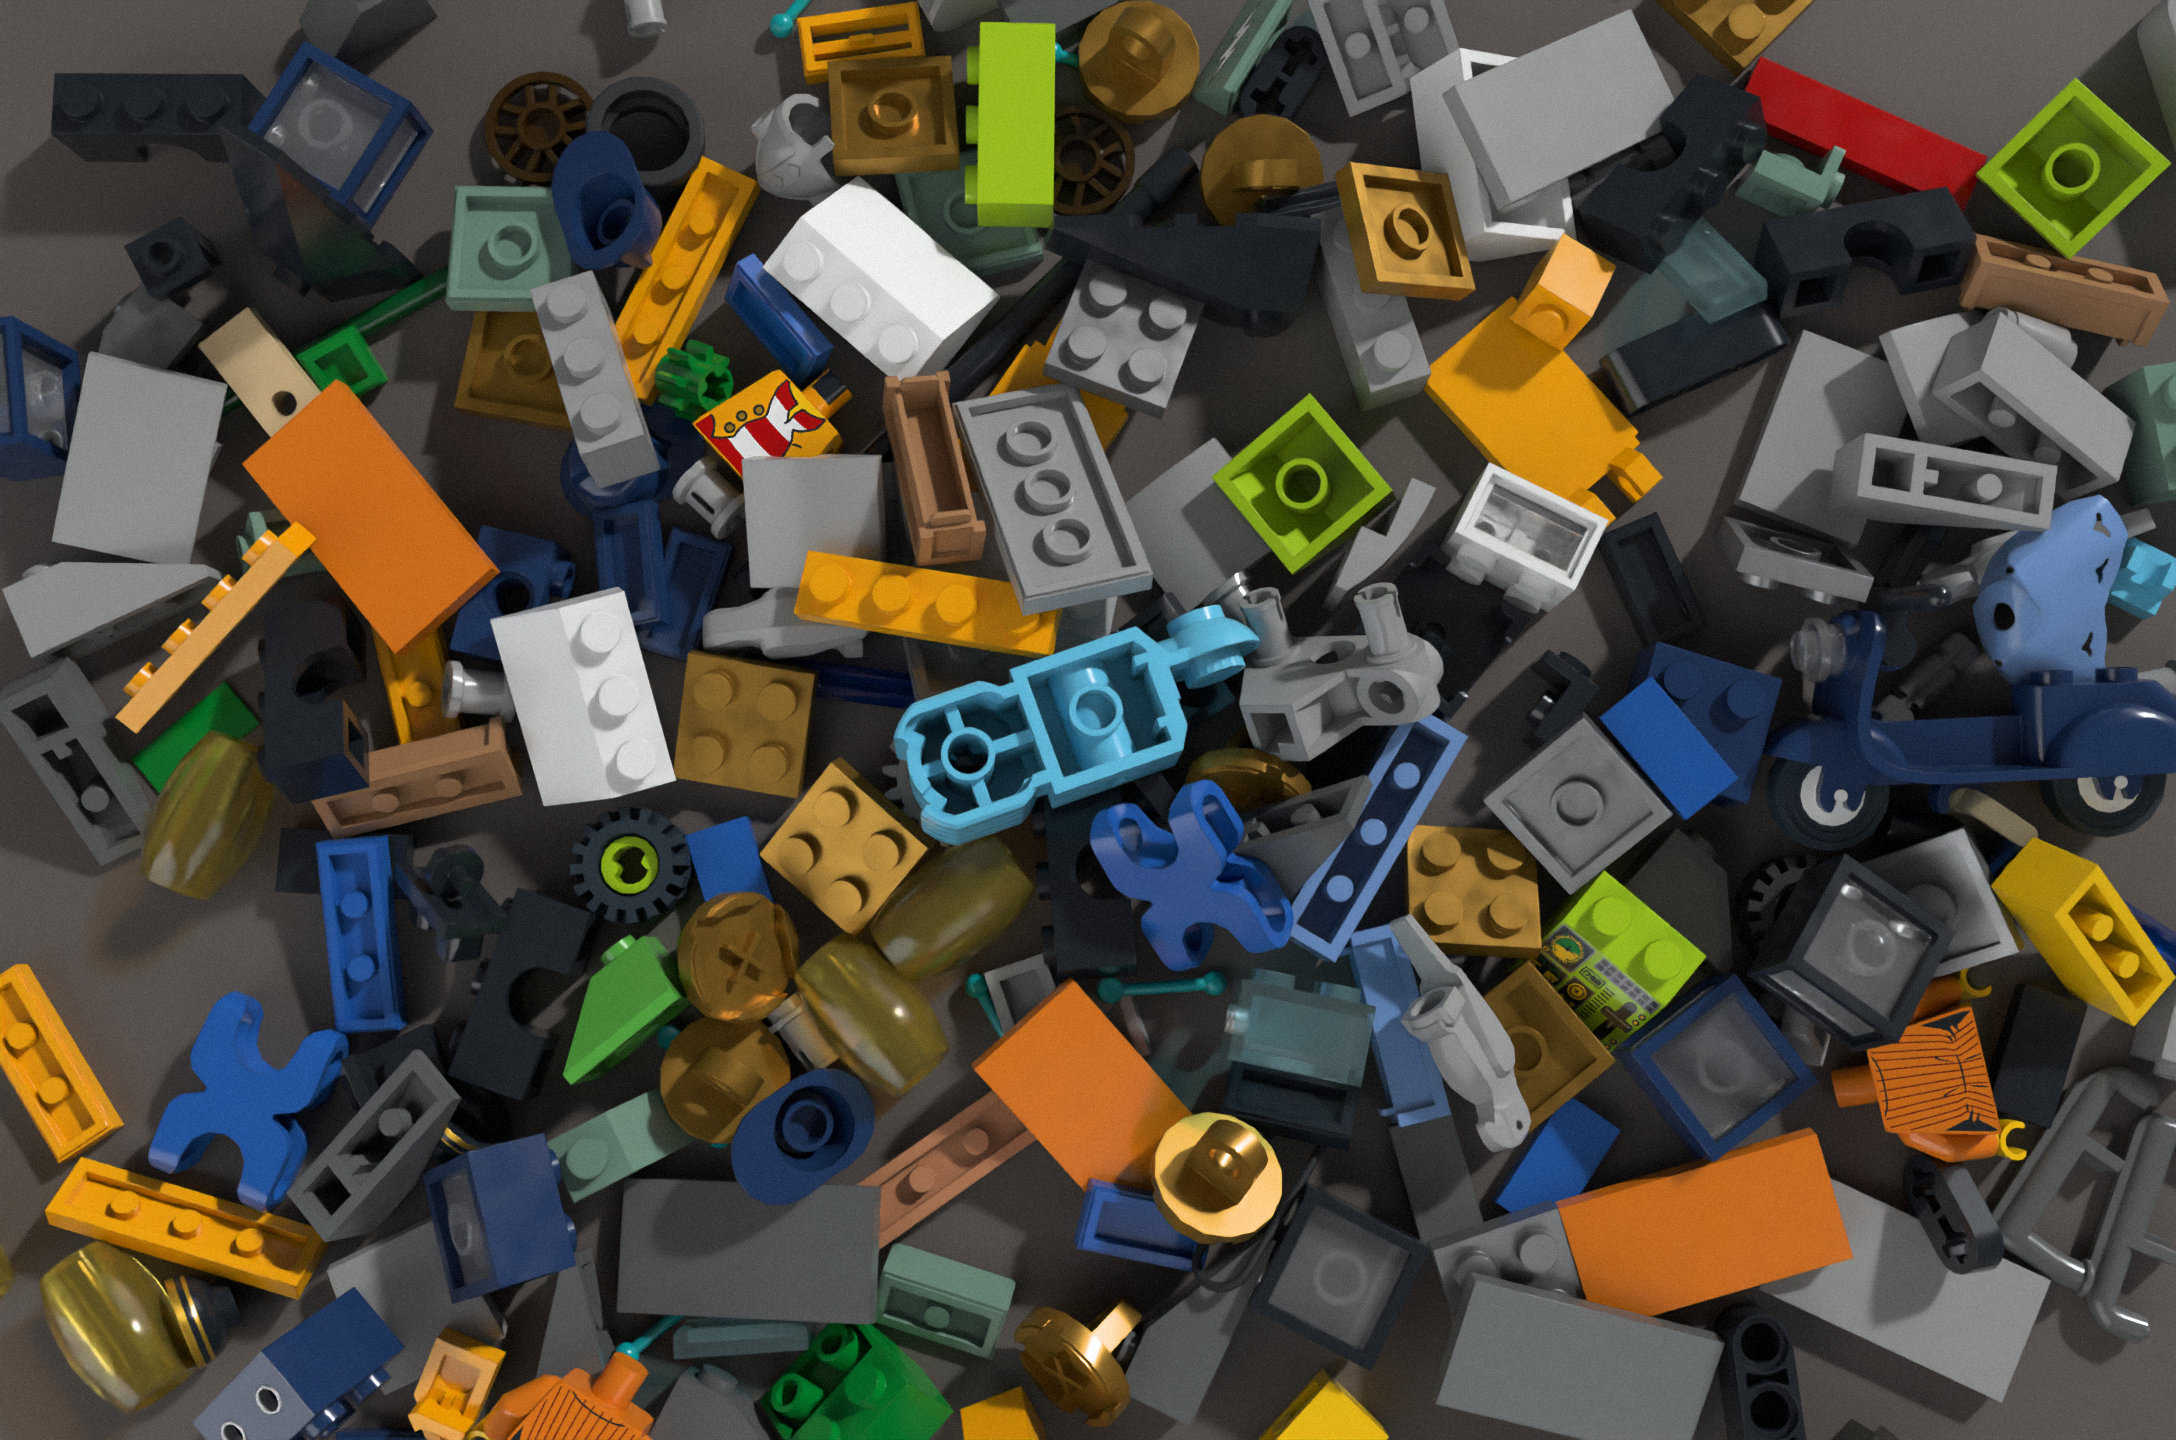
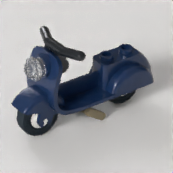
M1872 584L1866 602L1857 601L1858 610H1844L1838 616L1830 619L1829 623H1825L1820 617H1810L1804 621L1801 631L1794 632L1791 640L1792 663L1796 670H1803L1809 682H1815L1811 707L1812 714L1791 719L1768 733L1762 753L1778 757L1769 770L1765 791L1769 813L1786 836L1805 847L1835 851L1857 845L1876 830L1886 814L1890 793L1889 785L1913 783L1931 785L1928 792V804L1932 812L1946 814L1963 826L1970 824L1975 834L1988 836L1996 831L2015 845L2025 847L2032 837L2038 838L2037 829L1987 796L1980 783L2038 780L2042 800L2057 821L2077 833L2108 838L2133 832L2151 819L2163 800L2167 780L2166 774L2176 773V698L2158 681L2138 679V667L2095 668V680L2073 681V670L2030 671V683L2010 684L2011 715L1903 721L1871 719V707L1878 672L1896 671L1909 664L1916 655V639L1907 630L1908 613L1940 611L1947 608L1951 603L1952 593L1945 585L1928 584L1881 588L1876 584Z

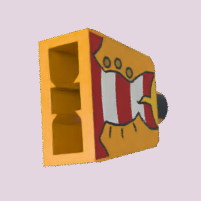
M779 369L769 373L705 413L692 424L707 444L743 482L742 459L754 456L814 457L822 454H840L845 445L839 433L828 419L852 399L853 395L830 369L825 370L802 392Z

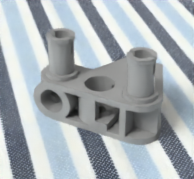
M1386 582L1375 583L1357 592L1358 595L1354 596L1355 605L1359 609L1366 635L1292 636L1280 603L1279 591L1273 587L1253 590L1245 594L1243 600H1239L1240 610L1244 614L1248 628L1261 641V645L1254 652L1250 653L1246 659L1239 702L1255 750L1277 756L1282 761H1310L1363 725L1410 724L1426 718L1439 707L1441 700L1437 685L1444 673L1443 661L1438 651L1429 642L1416 635L1407 633L1397 598L1398 592L1394 584ZM1336 651L1338 662L1330 664L1315 663L1321 656Z

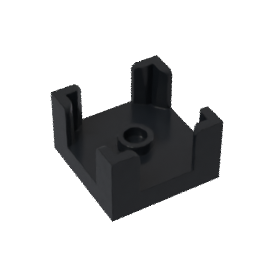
M1427 539L1392 584L1396 586L1398 592L1397 598L1407 633L1419 636L1426 629L1432 630L1447 642L1452 649L1451 655L1443 663L1444 673L1437 685L1441 702L1439 707L1431 714L1446 723L1469 697V690L1500 651L1515 639L1530 618L1506 600L1493 607L1445 569L1452 561V558ZM1363 622L1358 625L1350 636L1366 635Z

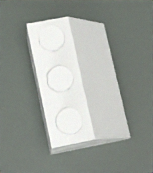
M1458 48L1410 78L1422 171L1448 174L1469 261L1483 262L1550 250L1563 233L1577 241L1568 178L1498 211L1442 94L1454 85L1514 60L1516 57Z
M860 176L851 180L801 216L762 267L887 376H898L899 381L906 377L935 375V372L942 371L1001 297Z
M614 587L490 619L544 806L612 799L676 781L625 592L621 588Z

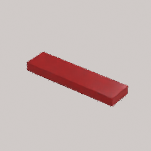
M1762 56L1754 64L1743 88L1744 91L1760 97L1768 135L1820 158H1823L1832 146L1836 145L1846 150L1839 165L1840 167L1903 195L1947 186L1962 212L1965 210L1978 180L1975 175L1983 168L1988 157Z

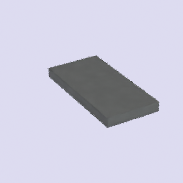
M624 1178L616 1312L868 1325L875 1323L881 1186L822 1184L806 1197L791 1204L766 1205L749 1197L737 1181Z
M1470 1272L1430 1394L1436 1405L1581 1440H1692L1725 1342L1715 1332Z

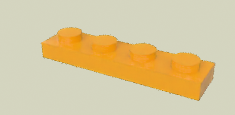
M704 156L701 157L698 168L692 173L651 253L652 266L648 269H643L615 324L638 400L650 407L659 392L655 384V371L659 361L667 354L669 347L681 349L761 191L756 180Z
M297 521L279 537L268 529L241 558L251 567L240 580L237 581L228 574L201 602L211 611L202 622L197 625L188 618L162 645V648L171 654L163 665L157 668L149 661L123 688L122 691L132 699L115 718L137 734L170 701L317 538Z
M808 550L793 613L801 620L1041 659L1054 654L1063 608L1023 616L1011 582Z
M84 1157L79 1159L45 1209L49 1225L299 1300L329 1246V1242H324L313 1226L270 1213H261L247 1206Z

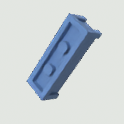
M1390 923L1353 932L1339 956L1348 955L1387 1102V1105L1376 1108L1377 1113L1380 1116L1389 1115L1391 1123H1398V1127H1404L1451 1115L1442 1077L1433 1059L1428 1042H1422L1416 1036H1411L1401 1022L1412 1001L1419 998L1420 995L1411 961L1391 931Z

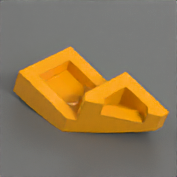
M445 1327L435 1340L414 1392L417 1404L408 1414L414 1431L422 1429L426 1440H467L466 1435L474 1428L506 1352Z

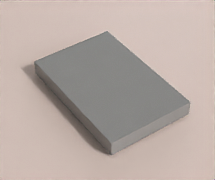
M1802 330L1796 336L1733 504L1825 541L1845 545L1848 550L1858 546L1867 519L1827 512L1835 452L1865 432L1898 438L1908 411L1889 362L1807 330Z
M91 351L87 358L52 542L156 564H190L228 384Z

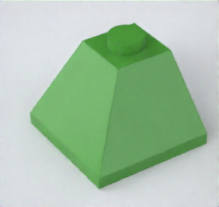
M628 935L614 944L600 957L605 967L590 978L563 1072V1076L570 1085L603 1078L656 1035L660 1029L667 1026L693 1005L688 1000L679 979L678 964L656 937L642 936L636 941L632 935Z

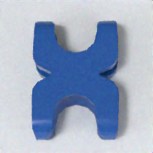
M1205 779L1183 785L1170 806L1168 821L1173 834L1156 827L1136 804H1118L1101 809L1096 814L1090 831V842L1094 854L1111 883L1118 891L1127 897L1151 902V905L1141 917V929L1162 962L1169 969L1182 971L1199 967L1213 944L1215 932L1211 923L1229 930L1249 952L1262 953L1280 949L1287 944L1294 920L1290 903L1269 866L1257 858L1235 855L1233 853L1244 837V825L1222 789L1215 782Z
M236 990L224 995L215 1003L190 1054L192 1070L206 1085V1090L183 1093L169 1102L151 1143L148 1160L153 1168L168 1174L190 1169L200 1161L218 1133L225 1134L239 1145L244 1158L241 1180L237 1189L240 1201L247 1207L261 1213H267L286 1198V1192L293 1186L310 1147L308 1132L294 1116V1113L318 1109L331 1099L343 1071L341 1060L348 1057L351 1045L346 1035L332 1029L314 1032L304 1038L297 1052L285 1068L275 1069L262 1059L257 1045L260 1025L264 1016L262 1005L255 998Z

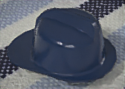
M590 131L577 137L562 152L554 169L551 187L554 208L573 262L585 270L601 271L607 267L629 268L631 266L648 269L653 264L651 251L657 243L662 229V214L655 199L643 186L632 154L623 140L608 131Z
M653 402L651 407L646 404L640 405L660 470L598 489L584 464L574 439L566 450L561 462L560 482L565 498L576 512L593 521L592 511L648 499L658 504L673 497L672 490L681 476L698 460L704 458V441L693 426V422L675 416V410L659 405V403Z
M818 1068L796 1077L757 1103L741 1119L732 1139L731 1164L738 1184L749 1197L766 1205H788L809 1195L833 1176L849 1167L864 1153L874 1132L875 1110L870 1093L858 1078L840 1069Z

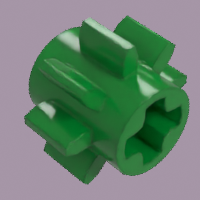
M689 339L685 352L669 347L667 354L661 358L655 371V384L658 391L662 394L658 400L659 405L675 410V416L695 422L702 416L703 410L709 412L728 400L733 391V378L731 372L727 369L730 362L729 358L715 354L713 346Z

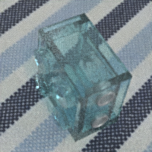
M1251 968L1249 980L1234 978L1219 1054L1229 1060L1361 1087L1376 1006L1359 1003L1361 989L1315 981L1313 993L1295 990L1293 988L1296 976L1260 968Z

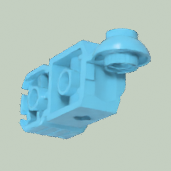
M1210 605L1185 613L1166 625V629L1170 638L1158 643L1135 626L1009 669V681L1006 685L999 687L991 683L976 681L912 703L899 721L893 739L896 757L907 761L911 789L916 801L923 809L920 814L922 831L944 843L961 845L1021 824L1031 812L1037 797L1047 794L1053 809L1175 766L1183 751L1188 726L1179 703L1181 697L1175 683L1185 681L1188 689H1197L1212 685L1237 674L1246 666L1243 658L1254 652L1261 645L1260 639L1244 624L1230 618H1225L1220 605ZM961 756H968L972 764L984 763L985 766L976 773L964 774L957 771V759Z

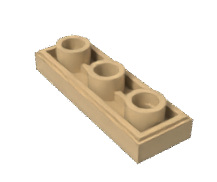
M247 307L198 344L199 348L270 437L277 433L321 393L255 308ZM291 393L296 399L297 406L295 411L288 415L283 403L285 397Z

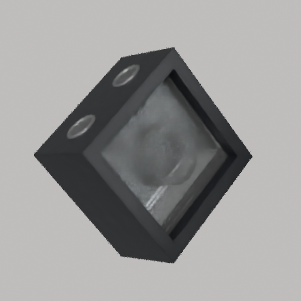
M1845 853L1804 870L1750 967L1747 976L1853 1052H1860L1899 1042L1956 931Z
M1307 1181L1274 1236L1276 1244L1258 1278V1283L1248 1302V1306L1259 1314L1372 1371L1431 1248L1418 1237Z

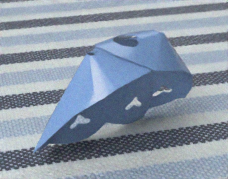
M2101 495L2073 500L2052 510L2050 530L2045 532L2018 531L2004 543L1988 563L1981 581L1977 600L1973 604L1972 609L1984 651L1997 671L2009 684L2030 683V671L2073 670V681L2095 680V668L2105 667L2104 658L2107 645L2105 605L2108 601L2110 588L2116 579L2121 564L2128 532L2111 503ZM2097 513L2101 515V525L2110 532V537L2093 530L2097 520ZM2108 558V562L2102 569V580L2098 583L2096 569ZM2012 566L2014 573H2006L2007 567ZM1998 603L2008 604L2014 612L2015 622L2007 630L2000 629L1995 625L1994 610ZM2092 632L2089 644L2091 656L2089 657L2088 653L2082 650V646L2086 643L2089 633ZM1994 660L2001 661L2003 663L2002 667H1997Z

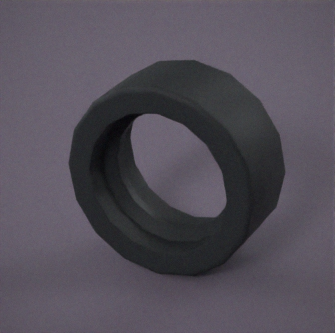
M629 77L609 85L593 100L585 121L586 133L590 131L610 132L612 126L620 118L635 112H653L670 119L677 125L683 136V149L679 159L673 165L659 171H638L645 189L655 199L657 205H662L681 196L692 173L698 168L701 157H705L704 120L695 102L676 85L655 77Z

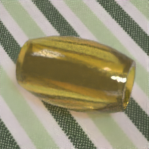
M210 730L183 756L167 778L152 808L144 833L141 852L140 873L143 876L175 892L209 901L239 872L254 851L268 823L277 793V786L274 783L266 782L261 774L257 760V746L226 733Z
M993 833L961 845H954L925 863L911 874L889 897L869 929L875 941L894 967L911 984H916L957 968L973 959L996 941L1017 919L1037 887L1007 846Z
M849 932L835 937L821 947L800 967L794 976V981L807 1015L821 1038L838 1058L861 1079L893 1098H898L915 1087L950 1052L939 1020L921 990L883 952Z
M103 1239L93 1242L63 1259L39 1281L46 1321L57 1346L75 1373L89 1388L127 1416L134 1415L158 1402L179 1387L195 1372V1361L179 1325L169 1295L158 1279L139 1260L119 1246Z

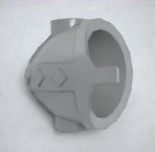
M793 94L776 108L773 107L766 111L750 126L749 131L757 139L756 178L763 190L778 197L808 200L815 207L851 181L852 176L835 177L832 151L835 144L832 141L830 106L823 100L810 94Z

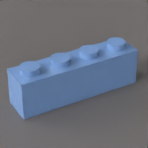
M1433 715L1410 724L1389 726L1360 775H1367L1373 786L1354 830L1289 900L1294 916L1293 927L1289 937L1290 941L1325 962L1335 963L1468 736Z

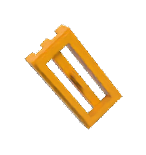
M918 1L797 18L804 76L807 85L829 82V61L926 57ZM909 24V30L877 35L866 33L852 35L849 39L814 44L812 37ZM912 47V48H907V49H900V50H893V51H886V52H879V53H872V54H864V53H871V52H878V51H885V50H892V49Z

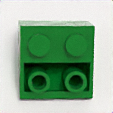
M828 1323L759 1401L784 1440H929L954 1412L924 1370L873 1323L869 1325Z

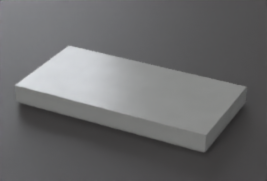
M1631 9L1456 84L1442 94L1498 211L1634 147L1655 135L1663 133L1659 117L1674 101V97Z
M1061 382L952 403L954 424L1023 616L1152 589L1153 572L1079 388Z
M1830 1178L1854 1258L1755 1286V1288L2002 1403L2051 1280L2002 1258L1997 1268L1990 1271L1965 1275L1955 1274L1947 1269L1939 1259L1919 1219Z

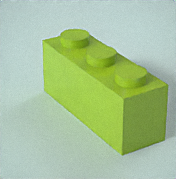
M980 22V45L967 46V85H979V105H966V144H978V165H965V204H977L978 226L1049 228L1053 220L1056 24Z

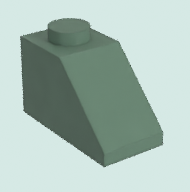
M659 1086L548 1141L547 1146L548 1149H552L559 1160L561 1177L575 1203L699 1139L687 1135L669 1117L660 1094Z

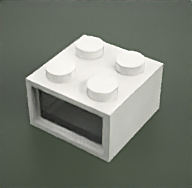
M1489 462L1468 491L1440 549L1452 558L1446 570L1456 578L1473 585H1481L1482 580L1505 591L1503 598L1524 611L1538 613L1541 608L1550 612L1575 591L1609 520Z

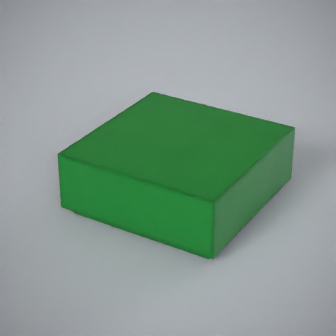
M355 324L296 356L310 379L321 392L337 379L347 384L353 393L359 397L389 379Z

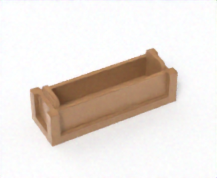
M1976 233L1977 240L1962 283L1959 284L1962 293L1958 299L1964 311H1973L1975 306L1990 310L1998 306H2004L2009 310L2053 324L2114 337L2117 345L2126 347L2129 341H2132L2134 345L2146 347L2170 304L2155 273L2079 256H2073L2068 261L2057 251Z
M948 370L935 372V375L906 377L901 381L898 380V376H888L884 379L882 409L917 568L982 560L985 544L984 520L977 521L948 399L951 382Z
M501 715L489 718V723L369 752V788L312 800L311 802L333 839H342L523 795V758L519 751L512 752L506 739V723Z

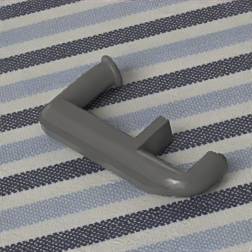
M2108 1066L2088 1074L2069 1087L2058 1104L2051 1129L2043 1128L2026 1153V1157L2021 1161L1990 1209L2002 1234L2004 1248L2044 1276L2064 1287L2072 1289L2073 1294L2077 1297L2086 1296L2092 1288L2095 1278L2093 1262L2087 1258L2079 1261L2064 1254L2037 1236L2032 1230L2077 1160H2080L2099 1174H2104L2105 1171L2119 1173L2125 1161L2088 1137L2116 1092L2141 1109H2146L2150 1105L2155 1107L2161 1102V1096H2159L2160 1086L2141 1073L2125 1066Z
M2155 1112L2142 1115L2135 1120L2131 1127L2121 1156L2125 1164L2119 1173H2115L2086 1257L2093 1262L2095 1267V1278L2092 1288L2085 1296L2090 1314L2100 1327L2112 1335L2134 1344H2138L2143 1338L2147 1339L2150 1336L2151 1328L2148 1326V1320L2139 1313L2116 1305L2133 1252L2135 1251L2165 1264L2176 1266V1252L2170 1250L2172 1242L2146 1232L2174 1150H2176V1119Z

